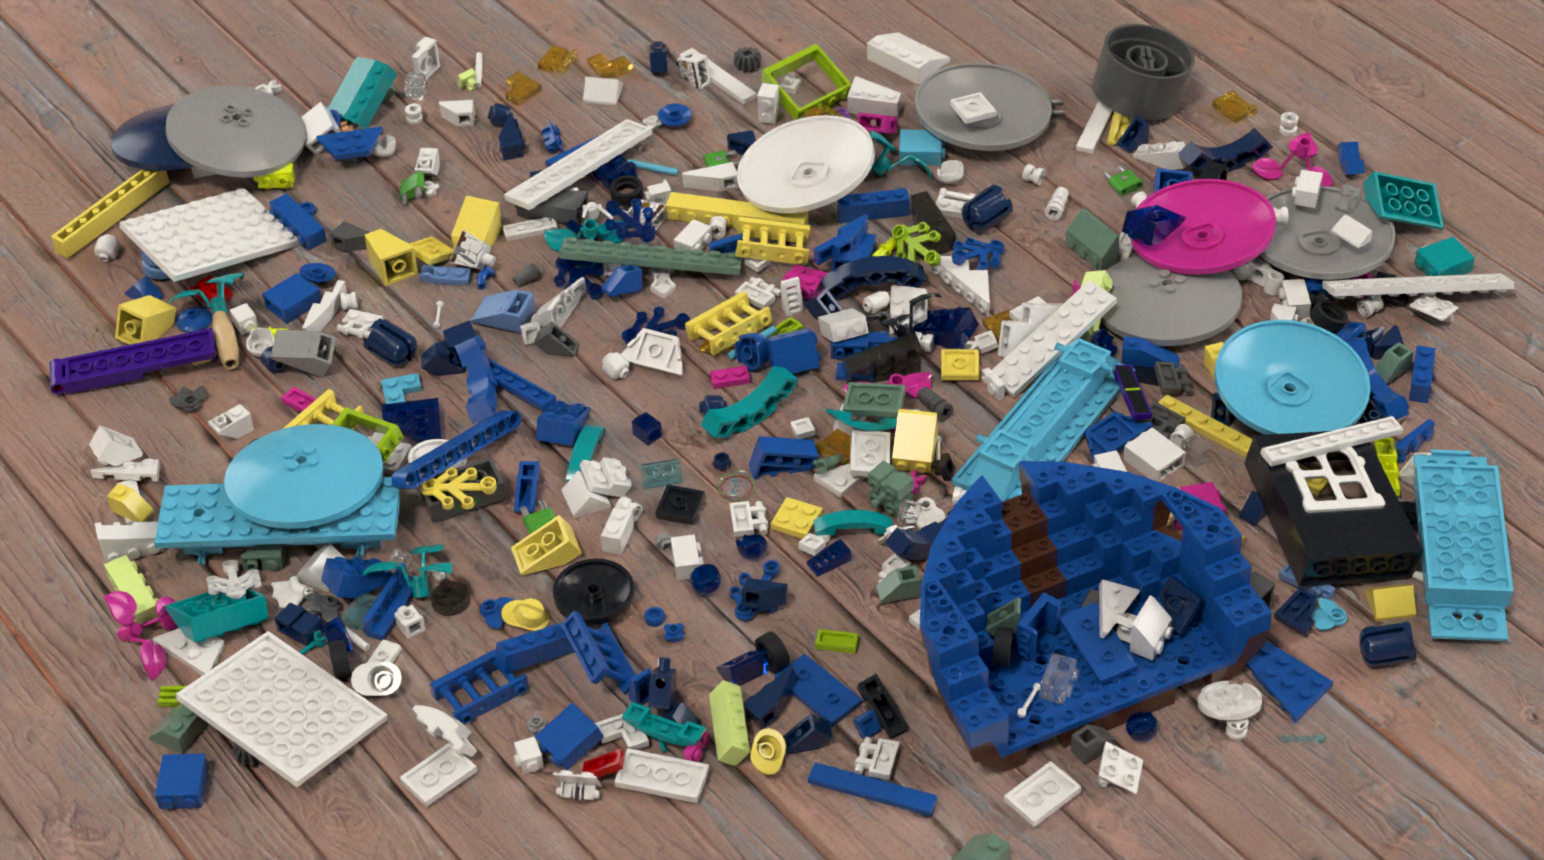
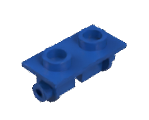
M548 120L549 126L544 127L542 130L546 150L553 153L555 150L560 149L563 152V141L559 136L560 130L556 124L553 125Z

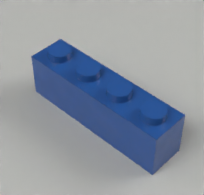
M907 188L845 195L837 200L839 223L852 222L865 214L868 215V220L910 216V199Z
M287 193L269 202V213L274 218H277L284 227H287L288 231L293 233V236L297 237L301 246L304 245L308 250H311L327 242L324 227Z
M562 623L497 642L494 661L502 672L506 674L575 651L561 626Z

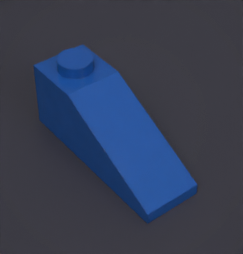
M1123 337L1122 364L1132 365V367H1154L1155 362H1174L1175 368H1178L1179 355L1143 338Z

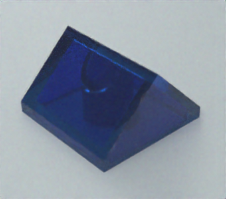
M750 650L717 666V671L725 681L742 686L768 673L766 650Z

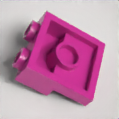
M794 264L792 270L786 272L782 281L798 277L802 298L809 299L814 293L822 290V278L828 272Z

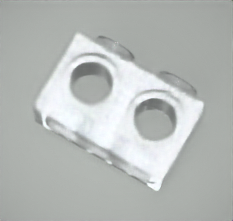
M1052 653L1040 684L1039 698L1064 705L1066 697H1070L1072 694V681L1076 682L1079 669H1076V659Z

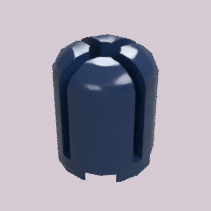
M991 185L964 203L961 208V214L964 223L970 230L976 233H984L1008 217L1013 211L1011 199H1006L1001 192L1003 190L1001 187Z
M379 318L370 326L372 331L368 339L364 338V349L395 368H401L408 364V360L411 361L417 350V340L413 335L387 319L382 320Z
M1399 621L1363 628L1359 635V645L1363 661L1372 668L1416 661V649H1413V632L1410 622Z

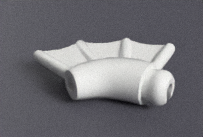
M297 576L291 577L289 581L271 583L274 589L272 598L276 599L279 603V608L283 609L290 602L299 606L307 594L315 593L313 588L301 584Z

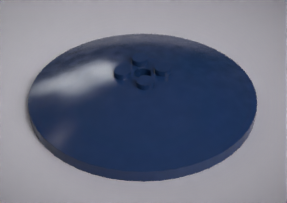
M174 104L158 107L129 119L114 132L111 138L114 156L128 166L146 170H176L194 167L182 159L172 149L167 140L166 118Z

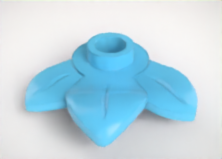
M1319 598V608L1315 609L1312 622H1315V628L1329 630L1334 626L1344 625L1347 621L1344 609L1338 607L1335 602L1329 599Z

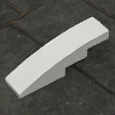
M338 280L333 292H325L320 304H312L302 327L303 331H321L331 321L342 305L341 293L347 294L345 281Z

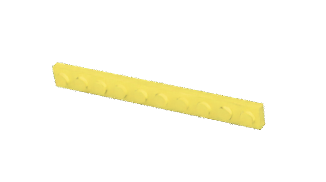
M1168 394L1158 402L1186 417L1185 425L1189 426L1192 430L1246 458L1252 439ZM1297 463L1301 470H1310L1307 467ZM1327 478L1305 479L1310 492L1317 496L1329 486Z

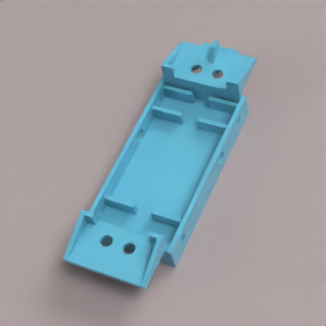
M1430 450L1432 455H1414V492L1419 543L1423 549L1421 564L1425 604H1428L1426 614L1431 638L1508 641L1505 607H1510L1514 590L1498 466L1487 465L1486 457L1469 456L1471 451ZM1459 614L1462 618L1457 620L1452 615ZM1474 615H1480L1483 619L1477 620Z

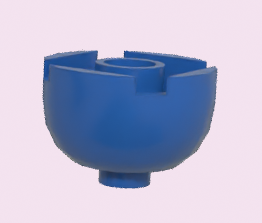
M753 332L738 337L739 341L735 343L736 358L738 362L747 365L748 371L759 369L769 361L766 338L763 335Z

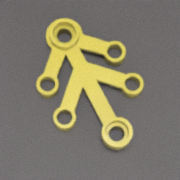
M472 467L467 468L463 474L458 476L455 468H449L438 478H431L422 483L420 491L426 496L433 495L442 502L444 509L450 510L454 507V500L452 497L446 496L441 492L448 491L462 502L464 509H471L474 506L473 498L465 495L462 491H483L485 494L490 495L495 492L497 485L493 477H484L480 483H464L467 480H475L477 478V470ZM447 480L451 481L450 483L443 484Z

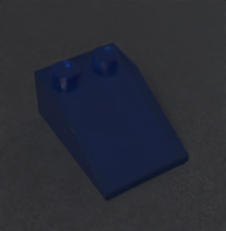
M1159 205L1127 211L1122 232L1128 234L1129 238L1139 239L1143 241V244L1153 246V244L1160 243L1186 220V217Z

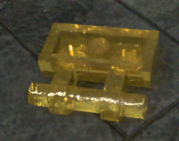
M553 45L537 64L538 69L551 73L557 69V72L562 74L563 71L569 68V64L574 62L578 52L575 49L568 52L566 48Z

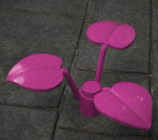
M1310 132L1299 135L1290 141L1288 148L1292 153L1281 166L1271 158H1261L1252 164V169L1257 175L1267 180H1276L1282 177L1281 169L1296 154L1298 158L1307 157L1308 171L1323 173L1321 186H1333V179L1324 168L1320 166L1310 167V157L1315 156L1318 152Z
M931 372L913 373L904 377L900 374H893L890 377L889 383L886 382L885 384L905 385L906 393L908 392L910 397L918 399L917 393L921 388L928 387L931 389ZM844 384L845 395L847 392L848 384ZM896 427L891 428L890 430L896 432Z
M115 591L105 595L103 598L107 602L113 618L117 623L123 625L117 630L119 639L123 642L130 640L131 643H142L140 656L149 679H155L167 665L166 652L161 645H153L152 640L137 637L142 633L143 627L160 620L165 630L177 628V624L165 610V605L176 601L167 596L159 598L155 604V611L159 617L140 625L132 622L135 619L134 613L137 610V604L129 593Z

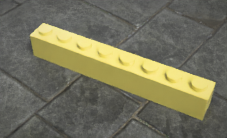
M141 169L51 236L55 252L68 259L169 184L166 170Z
M671 192L666 203V217L671 220L691 222L694 219L709 225L712 217L721 216L726 219L727 227L731 228L738 227L739 217L802 225L809 224L808 211L775 213L760 209L750 202Z

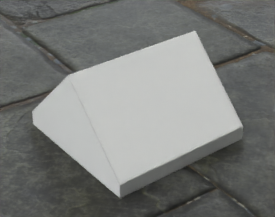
M585 77L583 103L616 106L623 82L618 79Z
M577 471L561 489L573 518L611 507L605 494L590 492L583 472Z
M328 544L316 550L296 576L299 578V582L330 592L331 590L321 581L326 558L345 557L331 544Z

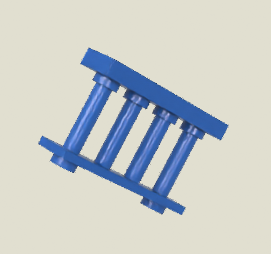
M573 611L561 626L591 683L597 685L604 677L616 680L620 690L626 695L630 689L631 679L636 674L608 623H604L598 630L586 626L579 612Z
M496 649L430 683L432 696L436 702L445 698L455 710L453 718L463 724L469 723L471 720L529 690L526 674L516 678L512 672L506 674L502 672L494 661ZM499 669L509 683L498 687L488 674ZM482 679L491 691L482 697L479 696L471 683ZM461 688L473 700V702L463 707L452 694Z

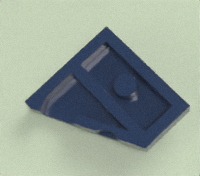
M1300 587L1274 613L1275 619L1307 638L1311 628L1317 597Z

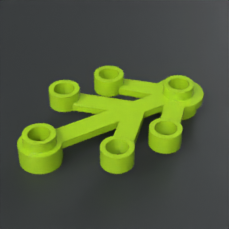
M920 222L918 225L911 227L896 225L892 230V236L897 241L896 257L903 255L902 258L916 262L917 250L924 256L927 264L937 266L941 262L939 253L934 250L929 251L920 243L927 241L936 243L941 238L940 233L935 230L928 233L930 226L925 222ZM917 232L924 234L913 238L910 236V234ZM905 242L908 243V254L904 252Z

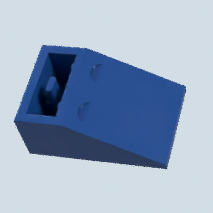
M555 401L537 418L536 440L574 445L583 429L590 407H584V404L580 403L571 405L566 404L565 401Z
M335 557L326 558L321 581L337 597L356 598L386 585L393 573L391 570L370 572L364 576L363 572L367 567L382 561L377 558L363 560L358 557H353L352 559Z

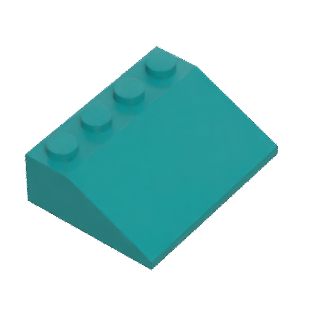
M356 57L328 109L338 111L341 115V122L347 121V125H352L355 128L361 126L367 129L397 73L389 65L380 61Z
M1375 171L1363 182L1365 198L1380 218L1434 229H1444L1435 183Z
M251 588L246 589V593L239 599H231L224 592L215 595L205 592L165 605V610L185 637L195 643L204 642L207 640L206 638L212 636H223L227 631L241 630L243 626L249 624H260L262 620L269 618L265 595Z

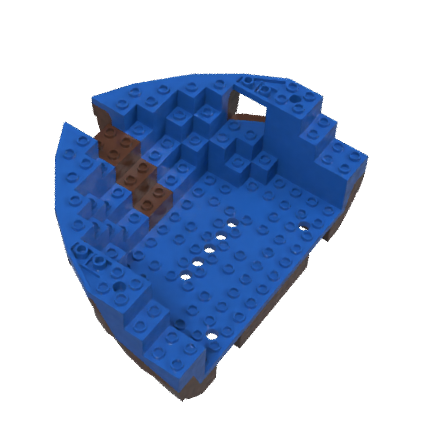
M1019 461V480L1021 481L1022 495L1003 502L984 476L981 475L956 502L931 545L921 584L920 632L924 648L927 651L929 671L935 680L940 699L950 721L962 737L963 743L974 763L980 762L984 766L1001 771H1009L1026 764V748L1054 736L1060 745L1066 748L1071 746L1072 734L1087 724L1103 727L1108 731L1170 706L1175 701L1176 687L1202 677L1207 685L1219 681H1230L1251 660L1258 649L1263 647L1269 634L1272 611L1250 585L1252 567L1240 553L1242 534L1221 508L1179 488L1137 474L1070 462ZM1170 512L1183 527L1182 534L1164 527L1167 526ZM1169 576L1176 577L1205 599L1185 633L1179 634L1173 630L1170 639L1164 641L1162 652L1160 654L1157 653L1153 661L1130 652V643L1121 640L1138 665L1137 670L1101 685L1060 623L1059 629L1055 634L1043 629L1037 636L1036 654L1033 660L1015 652V637L1013 638L1010 667L992 666L995 637L986 631L987 615L1017 597L1021 599L1020 621L1043 593L1062 601L1060 616L1079 609L1089 589L1099 591V584L1102 579L1139 589V594L1124 612L1136 616L1149 596L1154 597L1163 607L1159 593ZM1118 623L1113 626L1115 632L1117 631ZM1185 661L1189 663V664H1187V665L1180 664V663H1183V662H1185ZM1035 683L1041 684V690L1036 692L1026 709V716L1023 718L1017 715L1018 710L1023 708L1033 691V685ZM1035 721H1039V722H1040V723L1037 724V725L1033 724V722H1035Z

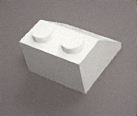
M99 425L89 444L93 454L98 458V462L106 466L109 464L118 466L143 455V452L132 437Z
M1149 596L1132 623L1130 652L1153 661L1156 654L1162 652L1164 641L1170 639L1173 627H1171L1172 618L1152 596Z

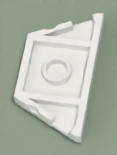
M892 285L890 318L909 314V301L917 296L928 294L926 289ZM928 299L918 302L913 306V327L927 319ZM909 319L905 320L902 324H907L909 327ZM890 326V328H889V334H890V336H891V337H897V335L894 334V331H893V329H892L891 326Z
M643 328L621 353L629 361V364L680 377L684 376L680 340L677 336Z
M179 628L153 638L154 645H161L165 652L202 676L212 670L214 665H217L219 655L225 647L224 641L214 636L206 638L207 640L204 642L195 643L186 638Z

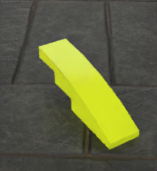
M1393 438L1373 441L1374 451L1396 496H1400L1397 452Z

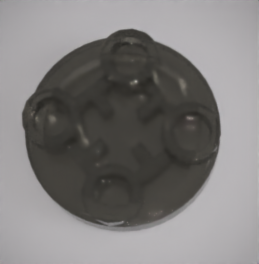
M449 579L441 580L430 595L433 610L444 616H453L465 611L471 602L468 585L450 581Z

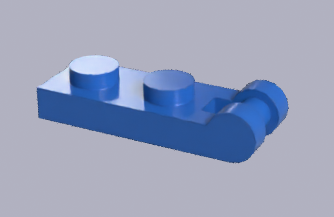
M1431 419L1426 420L1397 442V463L1405 462L1408 454L1418 450L1425 441L1432 439L1435 433L1434 421Z

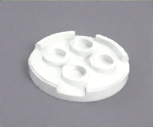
M1229 681L1215 682L1201 689L1202 692L1197 698L1198 708L1202 713L1220 720L1245 719L1256 714L1262 707L1260 691L1245 682L1243 685L1229 684Z

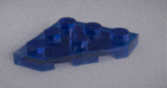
M438 398L382 404V419L398 425L402 434L418 443L431 439H442Z

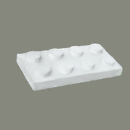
M627 748L623 769L618 771L614 783L615 787L698 803L709 773V765Z

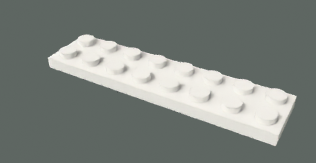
M1090 280L991 370L1005 384V392L1015 398L1062 354V352L1054 349L1057 342L1065 346L1074 343L1077 338H1080L1117 303V298Z

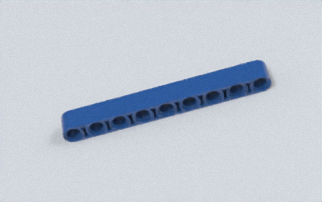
M507 410L495 413L493 416L481 421L395 471L391 479L392 485L398 489L416 488L517 428L521 423L520 413Z

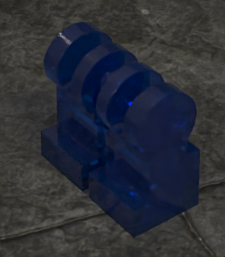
M621 154L592 171L595 179L600 181L609 192L611 182L617 177L625 175L637 177L636 164L632 161H626Z

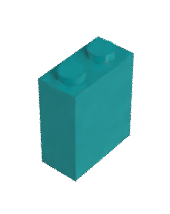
M1452 236L1417 249L1415 265L1426 276L1464 275L1472 272L1475 257Z

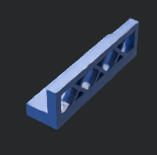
M400 563L408 575L406 564ZM396 569L363 618L365 634L368 637L381 641L385 640L396 624L394 613L401 606H407L413 598L412 587H408L400 569ZM408 575L410 581H412V580H413L412 576H409V575Z

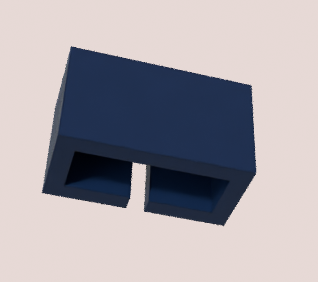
M291 602L274 617L277 631L304 646L314 641L315 632L321 631L322 634L324 633L322 619L317 614L306 612L302 606H297Z

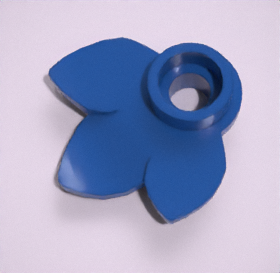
M501 597L497 600L487 599L483 601L480 606V614L485 617L486 624L493 629H501L503 623L507 624L501 616L502 608L510 601H514V599Z

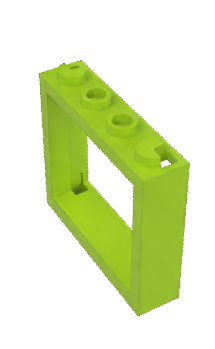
M817 43L763 69L761 75L762 83L779 85L780 104L794 120L819 113L827 106H833L837 101L846 99L852 86ZM814 60L838 89L799 108L775 79Z
M347 407L343 409L332 423V425L352 429L355 424L385 434L376 445L381 454L383 464L404 438L398 425Z

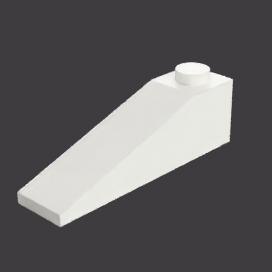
M581 277L541 306L537 313L532 316L531 323L538 321L540 329H542L552 321L561 328L586 292L585 278Z

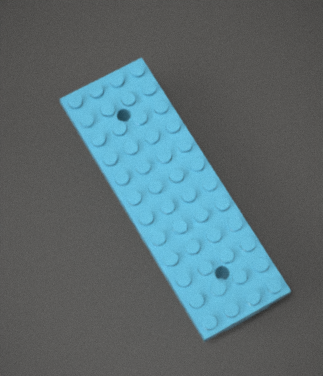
M1077 338L1069 346L1057 342L1054 349L1062 352V354L1046 368L988 437L981 434L976 436L975 441L981 443V445L952 478V485L968 490L983 475L1002 502L1022 495L1021 481L1019 480V461L1063 462L1085 436V430L1095 424L1121 392L1113 374L1115 370L1113 365L1124 364L1119 363V359L1112 357L1111 351L1080 338Z
M383 477L379 488L371 499L351 514L319 526L285 529L260 525L237 513L228 502L224 483L165 486L154 545L155 548H181L184 555H197V563L199 565H205L207 555L224 553V548L254 547L261 544H284V546L341 544L342 549H355V557L363 559L365 549L380 548L382 540L395 539L401 489L395 488L392 485V477Z

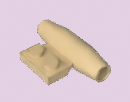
M217 311L212 316L215 352L224 367L228 370H233L239 365V346L235 330L226 312ZM209 359V360H203V361L193 362V365H194V366H197V365L204 364V363L209 362V361H212V360Z

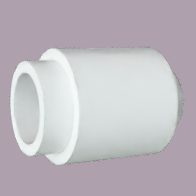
M878 291L863 299V308L869 314L879 312L887 308L891 303L890 296L885 291Z

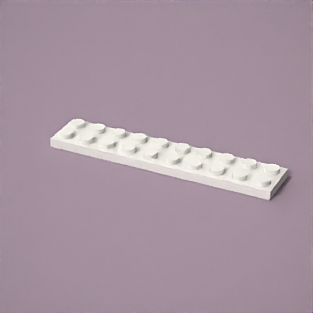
M626 119L505 193V200L528 210L533 209L601 165L608 163L614 157L621 155L622 152L645 140L648 136L652 135V129Z
M1501 273L1323 280L1322 288L1333 295L1334 298L1344 299L1345 296L1363 298L1364 295L1381 297L1382 294L1396 297L1404 293L1409 296H1416L1418 293L1435 295L1436 292L1453 294L1454 291H1460V293L1469 294L1471 291L1488 293L1489 290L1507 292V289H1514V281Z

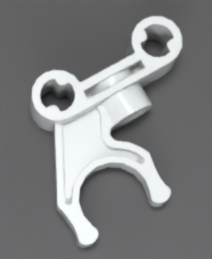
M1260 255L1250 262L1232 269V274L1237 280L1248 279L1263 286L1265 293L1269 295H1278V288H1281L1282 280L1284 279L1283 274L1272 269L1270 263Z

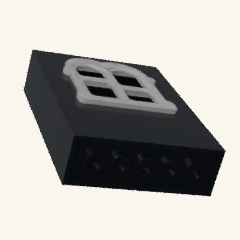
M1330 431L1253 436L1244 464L1299 587L1412 578L1422 556L1423 549L1370 442L1270 466L1260 454L1262 448ZM1350 460L1356 475L1336 476L1328 461ZM1319 461L1322 469L1303 471L1297 463ZM1327 478L1336 496V500H1314L1305 479ZM1361 483L1367 498L1347 499L1344 497L1339 484Z

